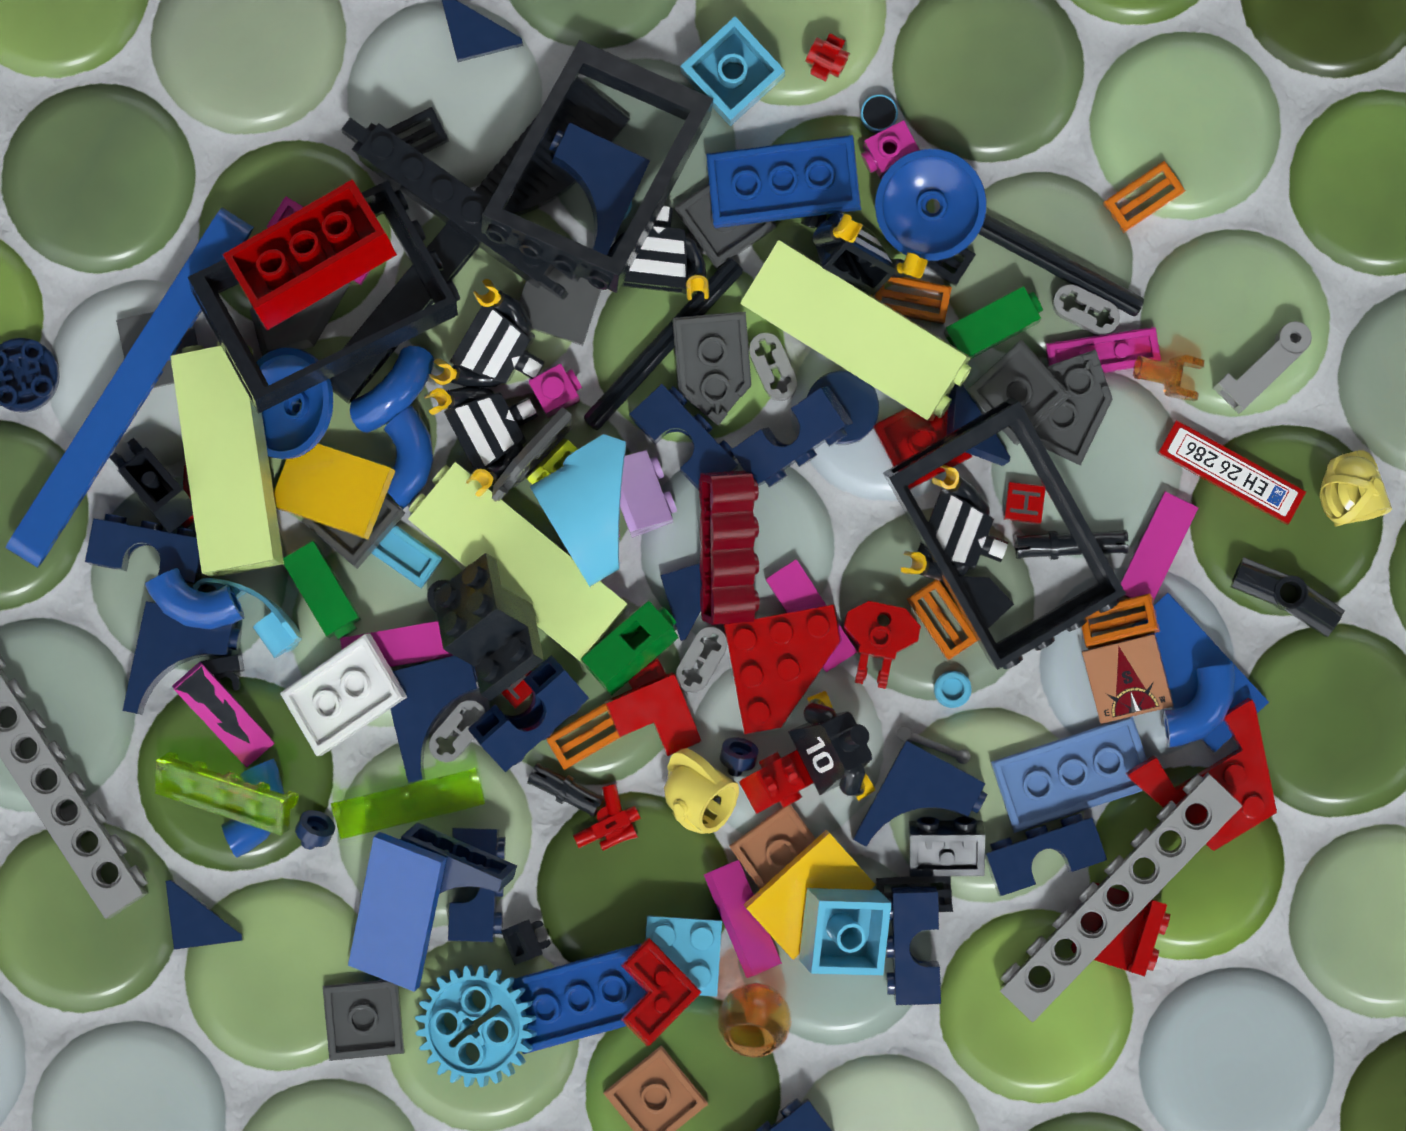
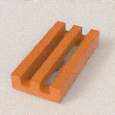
M1163 161L1103 202V205L1111 212L1112 218L1115 222L1117 221L1121 231L1125 233L1182 195L1186 190L1167 163ZM1160 173H1164L1166 176L1164 180L1121 209H1118L1116 203ZM1170 184L1173 186L1174 190L1130 220L1127 221L1124 215Z
M906 277L890 278L886 283L943 294L942 301L884 289L885 284L875 294V298L880 301L884 297L939 308L940 311L937 314L884 303L905 317L944 324L952 287Z
M934 580L906 599L947 661L977 642L965 618L939 580ZM934 589L968 639L965 641H961L929 594ZM922 597L956 646L950 650L918 603V600Z
M1149 593L1122 600L1114 608L1106 612L1100 613L1096 611L1086 617L1087 622L1082 626L1086 647L1092 649L1160 632L1156 619V610L1153 605V596ZM1145 606L1146 609L1143 612L1089 624V619ZM1148 620L1146 624L1092 637V633Z
M605 703L551 734L546 739L564 770L621 738L618 736L617 731L573 757L565 758L564 753L614 725L610 717L561 747L556 742L606 711L608 712Z

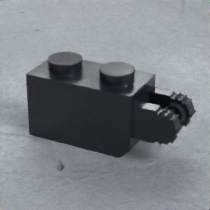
M132 438L127 443L129 449L135 455L133 458L126 462L116 452L109 458L118 468L117 471L132 491L170 534L193 515L191 499L147 447L143 449Z

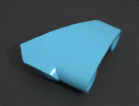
M605 434L570 454L564 460L563 467L530 486L589 587L619 570L620 500L627 443Z
M203 578L193 585V589L201 592L207 586H214L218 590L229 585L237 598L248 593L263 601L271 610L270 614L257 622L253 628L274 658L294 650L302 640L297 625L288 614L260 593L238 583L214 578Z

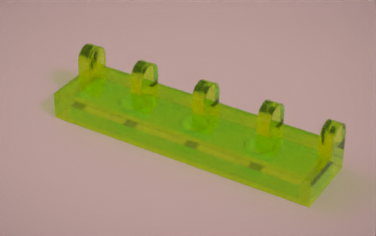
M168 752L156 760L155 794L281 836L290 830V810L298 802V793L289 791L284 795L270 790V785L265 782H259L257 785L239 780L238 774L228 771L226 774H220L208 770L206 763L201 761L190 764L178 760V754Z
M473 768L331 803V809L336 820L340 840L486 805L478 768Z

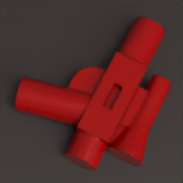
M616 784L602 787L606 806L597 813L598 823L573 835L578 848L604 836L606 840L599 842L603 851L623 841L638 838L632 823L641 819L635 805L622 811Z

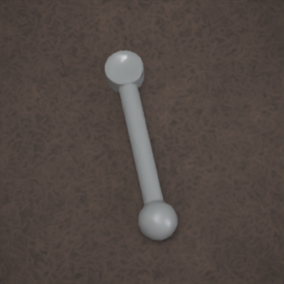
M902 726L897 730V737L901 741L912 740L955 757L960 764H966L970 760L971 756L967 750L957 751L912 733L907 726Z

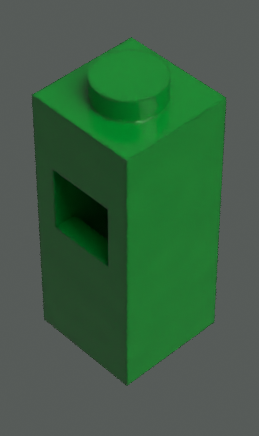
M1023 286L945 327L943 333L949 344L974 358L1037 325L1041 320L1039 313L1043 311V308L1035 293L1031 292L1028 294Z
M311 541L283 558L284 566L326 637L336 636L340 640L357 630L355 623L362 619L316 542Z
M648 600L582 657L581 660L588 671L612 696L679 638L673 628L677 622L663 606L657 610Z

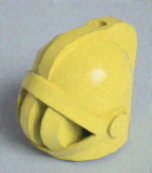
M1364 450L1353 451L1330 460L1319 495L1324 513L1333 521L1335 527L1374 519L1391 512L1392 506L1374 458Z
M688 748L681 749L671 756L667 766L668 778L664 786L666 803L673 810L672 813L676 821L680 822L686 829L700 834L716 832L731 816L739 796V786L737 782L714 768L696 752ZM720 797V804L713 799Z

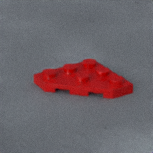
M835 604L754 619V622L724 625L744 734L772 730L784 726L799 701L806 694L823 666L842 641Z

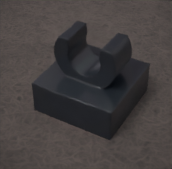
M234 655L201 661L219 682L223 678L228 677L232 681L233 690H240L241 680L235 673L245 671L242 656Z
M528 919L502 930L503 938L514 965L542 955V949L547 948L551 944L550 939L538 942L535 935V929L543 926L542 921L531 923Z

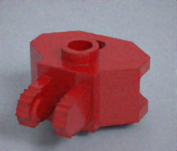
M867 601L846 613L843 629L858 645L857 654H860L855 683L863 684L868 672L867 663L870 656L883 659L881 670L878 672L877 683L878 688L886 689L891 662L895 660L896 653L918 642L921 626L906 608ZM882 614L886 615L889 618V625H880L877 617Z
M797 750L782 758L777 751L758 762L761 767L760 770L738 781L756 814L780 802L783 808L803 798L800 790L813 784Z

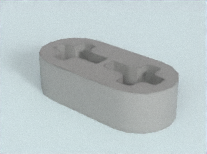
M1065 285L1059 288L1053 297L1052 305L1056 315L1098 336L1110 334L1119 325L1120 313L1114 304L1078 286ZM1070 293L1076 295L1075 302L1085 307L1084 311L1072 307L1069 312L1062 309L1064 302L1059 300L1060 296L1067 297ZM1103 309L1109 311L1108 318L1112 320V325L1106 323L1102 328L1096 325L1097 318L1088 314V310L1099 314Z
M771 333L758 334L750 342L749 355L763 388L773 400H788L796 391L797 379L785 350L775 335ZM765 341L767 345L774 344L776 347L772 351L774 364L769 365L764 355H756L755 352L760 347L759 342ZM778 369L782 379H790L791 382L786 387L787 392L781 394L779 389H771L770 385L775 381L772 370Z
M706 627L695 636L676 671V679L683 691L697 693L708 684L727 649V638L720 629ZM712 634L718 636L717 643L721 646V649L718 652L712 650L705 660L700 657L704 650V644L700 642L703 636L710 638ZM698 660L703 663L699 670V676L703 678L700 684L693 682L691 686H687L684 684L686 677L682 672L685 668L687 670L693 669Z
M472 700L461 702L434 732L429 741V749L435 759L441 762L455 761L475 738L468 728L472 724H468L463 731L458 729V726L464 720L461 712L465 708L471 711L476 707L479 710L476 717L479 719L486 713V709L480 703ZM454 731L458 733L459 736L452 744L456 749L453 754L445 752L443 755H440L437 752L440 748L437 740L440 737L448 739Z

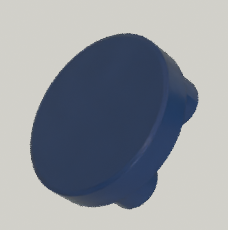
M15 338L0 344V406L13 412L25 413L35 411L46 405L54 396L59 385V366L54 355L44 345L32 339Z
M833 371L823 375L812 385L807 397L818 389L829 386L853 422V424L844 429L848 435L835 443V445H849L860 442L872 431L878 419L879 400L872 385L849 371Z

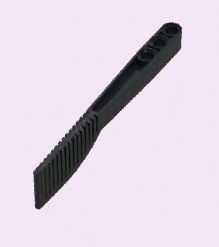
M577 76L504 210L517 216L523 215L553 201L577 183L568 172L552 163L556 152L549 150L558 129L565 132L569 123H572L613 142L630 121V118ZM535 119L526 128L524 133L520 135L519 139L515 141L513 146L509 148L505 156L500 159V162L494 166V169L489 172L486 179L481 182V185L474 190L490 202ZM446 224L428 245L427 250H435L443 266V270L440 272L445 281L455 278L479 247ZM413 265L381 301L343 349L433 305L434 302ZM399 345L330 378L333 392L347 404H350Z

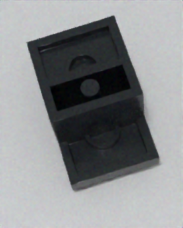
M487 553L483 554L433 593L443 649L475 667L479 692L484 698L491 701L544 661L533 604L501 586L497 561L494 557Z

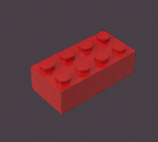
M352 179L222 255L265 328L269 330L397 254L386 232Z

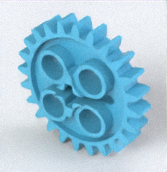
M472 964L464 966L463 975L457 968L450 970V980L444 975L437 978L440 989L434 986L426 989L432 1000L424 999L419 1002V1005L427 1010L425 1014L415 1017L417 1021L425 1023V1028L415 1032L417 1036L426 1037L427 1042L422 1044L419 1049H430L433 1053L427 1060L428 1064L436 1061L441 1063L438 1068V1075L448 1070L451 1071V1083L458 1081L461 1076L464 1077L465 1087L473 1085L475 1078H477L480 1087L488 1085L489 1077L495 1084L502 1081L501 1071L508 1077L513 1075L515 1070L512 1063L521 1066L526 1062L520 1052H530L533 1049L525 1041L526 1038L534 1037L537 1034L534 1030L527 1028L528 1023L537 1019L536 1016L526 1015L525 1012L533 1003L532 1001L521 1002L519 998L525 992V988L514 991L511 988L515 979L513 976L501 981V969L494 970L490 976H488L487 965L479 966L476 974ZM475 990L481 991L486 998V1005L483 1009L477 1008L472 1001V995ZM496 1005L502 1007L499 1013L480 1025L477 1032L467 1035L455 1047L451 1046L450 1042L459 1034L469 1029L474 1024V1020L484 1017ZM447 1012L456 1017L457 1028L455 1031L449 1030L444 1024V1016ZM497 1020L503 1021L508 1027L506 1039L496 1035L494 1026ZM468 1043H473L478 1047L480 1053L478 1061H473L467 1056L466 1047Z

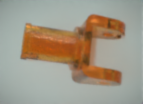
M1181 355L1171 358L1169 362H1163L1138 356L1134 365L1133 376L1135 379L1163 384L1164 394L1167 397L1198 401V392L1180 387L1184 366L1201 369L1204 368L1205 360L1189 355Z

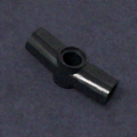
M1244 557L1236 569L1230 586L1233 589L1273 604L1279 610L1288 612L1326 638L1335 629L1345 612L1344 609L1307 586L1298 576L1286 575ZM1288 583L1296 588L1298 595L1294 603H1287L1281 598L1280 588L1283 584Z

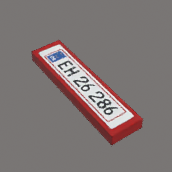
M1177 420L1174 422L1157 453L1286 525L1290 523L1306 494V491Z

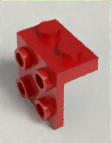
M1112 887L1107 891V898L1113 904L1124 903L1129 895L1128 892ZM1151 900L1094 960L1144 977L1147 970L1153 971L1159 956V949L1154 948L1158 934H1165L1171 914L1165 912L1167 904ZM1087 912L1081 918L1082 927L1088 931L1099 929L1103 923L1102 917L1096 912ZM1072 941L1071 950L1075 954L1077 947Z

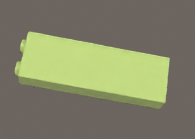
M781 240L777 241L740 303L929 421H933L935 416L941 418L952 402L948 395L955 384L961 386L972 369V367L967 365L972 357L872 295L823 269L820 263Z
M217 342L216 347L206 349L200 345L185 347L182 349L181 354L170 357L201 572L216 578L282 565L284 560L262 412L257 413L219 342ZM248 346V348H249L251 354L253 355V350H252V348H251L250 346Z
M455 462L451 468L447 465L443 466L432 480L436 486L427 496L423 493L420 494L408 510L412 515L408 520L465 567L472 564L485 553L494 557L497 561L501 586L533 604L537 627L582 663L581 658L597 645L625 611L628 604L601 581L589 587L572 557L504 501L495 502L492 499L493 492L489 489L482 496H476L475 493L482 485L476 480H472L467 484L466 480L471 474Z

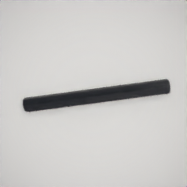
M986 214L979 235L1063 280L1111 302L1118 309L1131 316H1137L1144 304V299L1141 296Z
M727 259L708 280L709 298L705 299L704 293L698 291L674 318L705 315L742 275V267L735 260ZM672 320L584 415L585 422L593 429H600L673 350L674 334Z

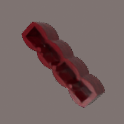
M730 471L701 473L700 541L702 546L700 554V575L702 581L700 607L702 621L712 625L754 622L755 612L759 610V594L754 590L755 575L759 572V559L753 549L755 538L759 534V523L753 514L754 502L757 501L759 496V487L752 473Z

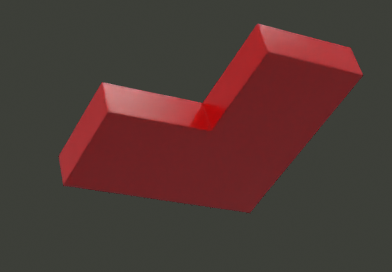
M673 672L604 701L619 737L653 723L667 756L702 742Z
M647 938L621 964L629 975L646 991L621 1020L646 1046H650L701 994V991L650 938Z

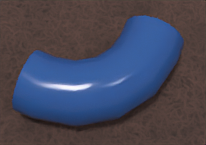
M419 346L404 347L387 376L372 390L353 399L350 404V416L359 430L366 433L374 431L389 423L395 416L413 403L423 390L434 367V357L431 353Z
M413 406L400 412L384 428V431L389 435L396 447L397 455L394 467L392 468L395 470V474L388 493L402 510L415 499L427 484L433 464L431 435Z
M178 568L167 571L145 583L150 596L163 613L186 627L211 630L234 624L245 617L242 606L229 585L211 592L197 591L185 582Z
M1234 664L1197 668L1198 686L1194 698L1183 707L1164 710V728L1169 748L1203 739L1223 722L1234 699Z
M274 759L263 762L240 774L247 792L246 804L240 814L221 824L224 836L236 858L247 854L265 841L280 819L284 790L280 772Z

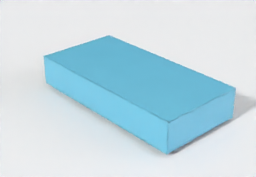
M396 525L372 552L374 556L421 589L443 560L438 554Z

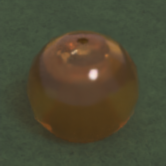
M746 983L737 987L724 998L719 1008L718 1030L728 1047L742 1056L755 1058L769 1055L785 1043L790 1033L792 1020L788 1003L776 989L766 984Z

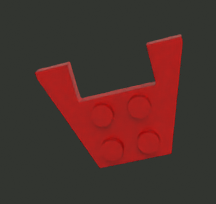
M1247 698L1229 709L1223 720L1239 749L1198 773L1203 778L1208 772L1242 805L1205 844L1213 851L1277 813L1255 703L1251 698ZM1155 756L1150 757L1125 773L1133 783L1163 808L1170 801L1177 804L1186 795L1182 789L1193 778L1191 777L1174 788ZM1199 803L1191 804L1185 812L1186 819L1194 824L1202 822L1207 815L1206 807Z

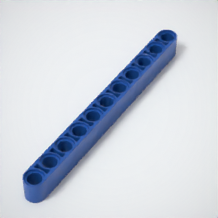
M223 207L218 211L6 545V549L37 568L42 564L163 373L162 369L168 360H171L170 356L176 353L182 343L181 339L188 328L194 325L202 310L191 292L188 276L225 259L222 254L248 240L254 229L252 225Z

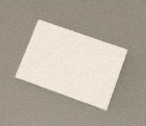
M364 634L280 693L316 756L324 755L407 698L406 693L371 634Z

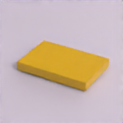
M317 444L306 454L286 460L274 490L276 509L369 540L395 470Z
M825 830L743 905L791 959L794 960L800 954L807 888L871 890L876 884L837 840Z

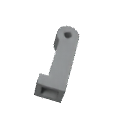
M1289 322L1276 334L1275 344L1237 381L1228 373L1213 389L1240 414L1307 350L1311 344V331L1301 322Z

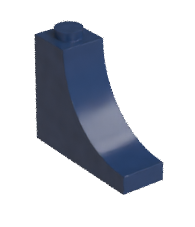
M569 123L565 132L558 129L549 150L556 152L552 163L568 172L586 194L594 218L595 232L592 249L607 255L650 160Z
M146 601L122 711L143 715L145 705L153 689L166 674L179 665L200 657L231 656L232 650H238L241 641L242 629L237 628L238 622L211 630L186 627L165 615L156 603Z
M456 656L393 671L407 695V698L392 707L390 711L408 783L412 784L426 780L424 773V750L429 733L439 716L456 700L479 690L475 667Z
M905 741L852 840L867 847L873 836L886 823L903 813L916 809L939 808L953 811L966 817L969 816L971 811L978 813L988 795L982 791L986 783L916 745Z
M417 822L401 836L400 840L447 857L440 893L453 888L470 886L481 887L499 893L514 879L517 865Z

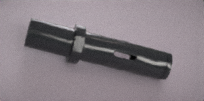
M1127 530L1092 532L1104 554H1128V544L1125 542L1116 543L1128 541ZM1048 531V535H1015V544L1017 546H1027L1015 548L1016 559L1049 557L1050 560H1056L1059 556L1082 555L1070 533L1058 534L1056 531Z

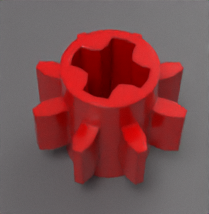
M829 33L826 41L817 37L805 62L813 65L810 74L825 82L829 74L839 78L850 56L849 52L843 50L845 40Z

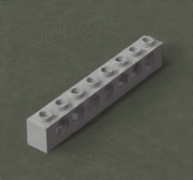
M0 655V715L8 707H12L17 714L15 724L9 728H5L0 721V758L104 918H112L148 894L144 887L148 884V881L137 865L131 867L124 857V854L128 851L116 833L111 836L103 824L107 822L105 814L97 803L90 805L83 794L87 790L86 785L75 771L70 774L63 761L67 759L64 751L55 740L51 743L43 732L47 728L45 722L35 709L31 712L22 700L27 697L23 688L15 678L11 681L2 670L6 663ZM27 738H32L37 744V752L30 759L24 758L20 751L22 742ZM47 769H52L57 775V784L51 790L43 788L40 782L42 773ZM67 800L75 802L78 808L77 816L71 821H66L61 815V806ZM87 831L94 832L98 838L96 849L90 853L86 852L81 846V838ZM108 862L114 863L119 872L118 878L111 884L105 882L101 876V869Z
M1208 772L1203 778L1197 773L1182 789L1186 795L1177 804L1170 801L1157 814L1156 817L1160 822L1151 831L1144 828L1131 841L1130 844L1134 849L1124 859L1118 855L1105 868L1104 871L1108 876L1098 886L1092 882L1078 896L1082 903L1072 913L1066 909L1052 923L1056 930L1047 939L1040 936L1026 950L1030 957L1021 966L1015 962L1000 977L1004 982L1000 987V992L1032 1023L1242 807L1241 803ZM1194 803L1204 805L1207 810L1206 818L1197 824L1189 822L1185 817L1186 809ZM1168 830L1177 832L1181 837L1180 845L1170 851L1163 849L1159 844L1161 834ZM1139 858H1149L1154 862L1155 869L1150 876L1139 877L1134 873L1133 865ZM1113 885L1126 887L1129 892L1127 900L1122 904L1111 903L1107 898V891ZM1087 912H1096L1102 917L1103 923L1099 929L1088 931L1081 925L1082 916ZM1061 939H1070L1076 944L1077 950L1073 956L1063 958L1055 952L1056 943ZM1035 966H1044L1049 970L1051 977L1047 983L1038 985L1030 980V970Z

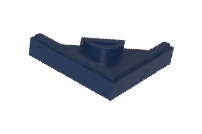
M442 0L457 62L523 46L521 37L457 0Z
M955 384L949 394L952 402L948 407L946 435L982 415L963 384L961 386ZM996 434L966 451V453L1001 466L1010 462V455Z
M700 563L660 575L673 618L677 622L675 625L680 641L687 639L701 612L700 594L702 581Z
M173 880L165 881L174 950L244 940L242 933L234 929L220 918L219 915L190 895Z

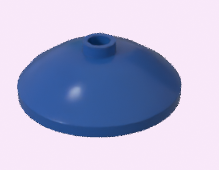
M924 149L905 155L887 170L878 186L875 211L877 222L883 235L894 248L905 255L909 252L928 261H938L959 254L976 239L986 217L987 199L979 175L964 159L944 150ZM932 199H936L940 203V209L936 213H930L927 210V204Z
M279 348L268 352L256 363L267 383L271 385L319 360L312 354L300 349ZM330 379L262 412L269 457L277 459L297 458L312 450L320 442L327 431L333 412V389Z

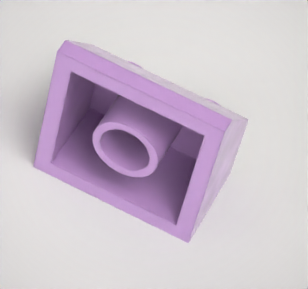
M647 450L626 455L624 459L620 508L632 538L673 523L671 514L677 512L670 491L663 493L658 479L664 477L657 456L649 458Z

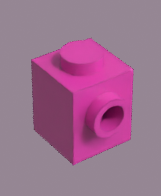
M903 120L864 140L863 148L865 151L861 153V157L869 172L876 171L879 178L882 179L887 170L896 161L920 149Z
M562 364L528 381L547 418L555 415L562 407L566 409L580 401L576 391L582 389V386L574 371L570 369L565 372Z

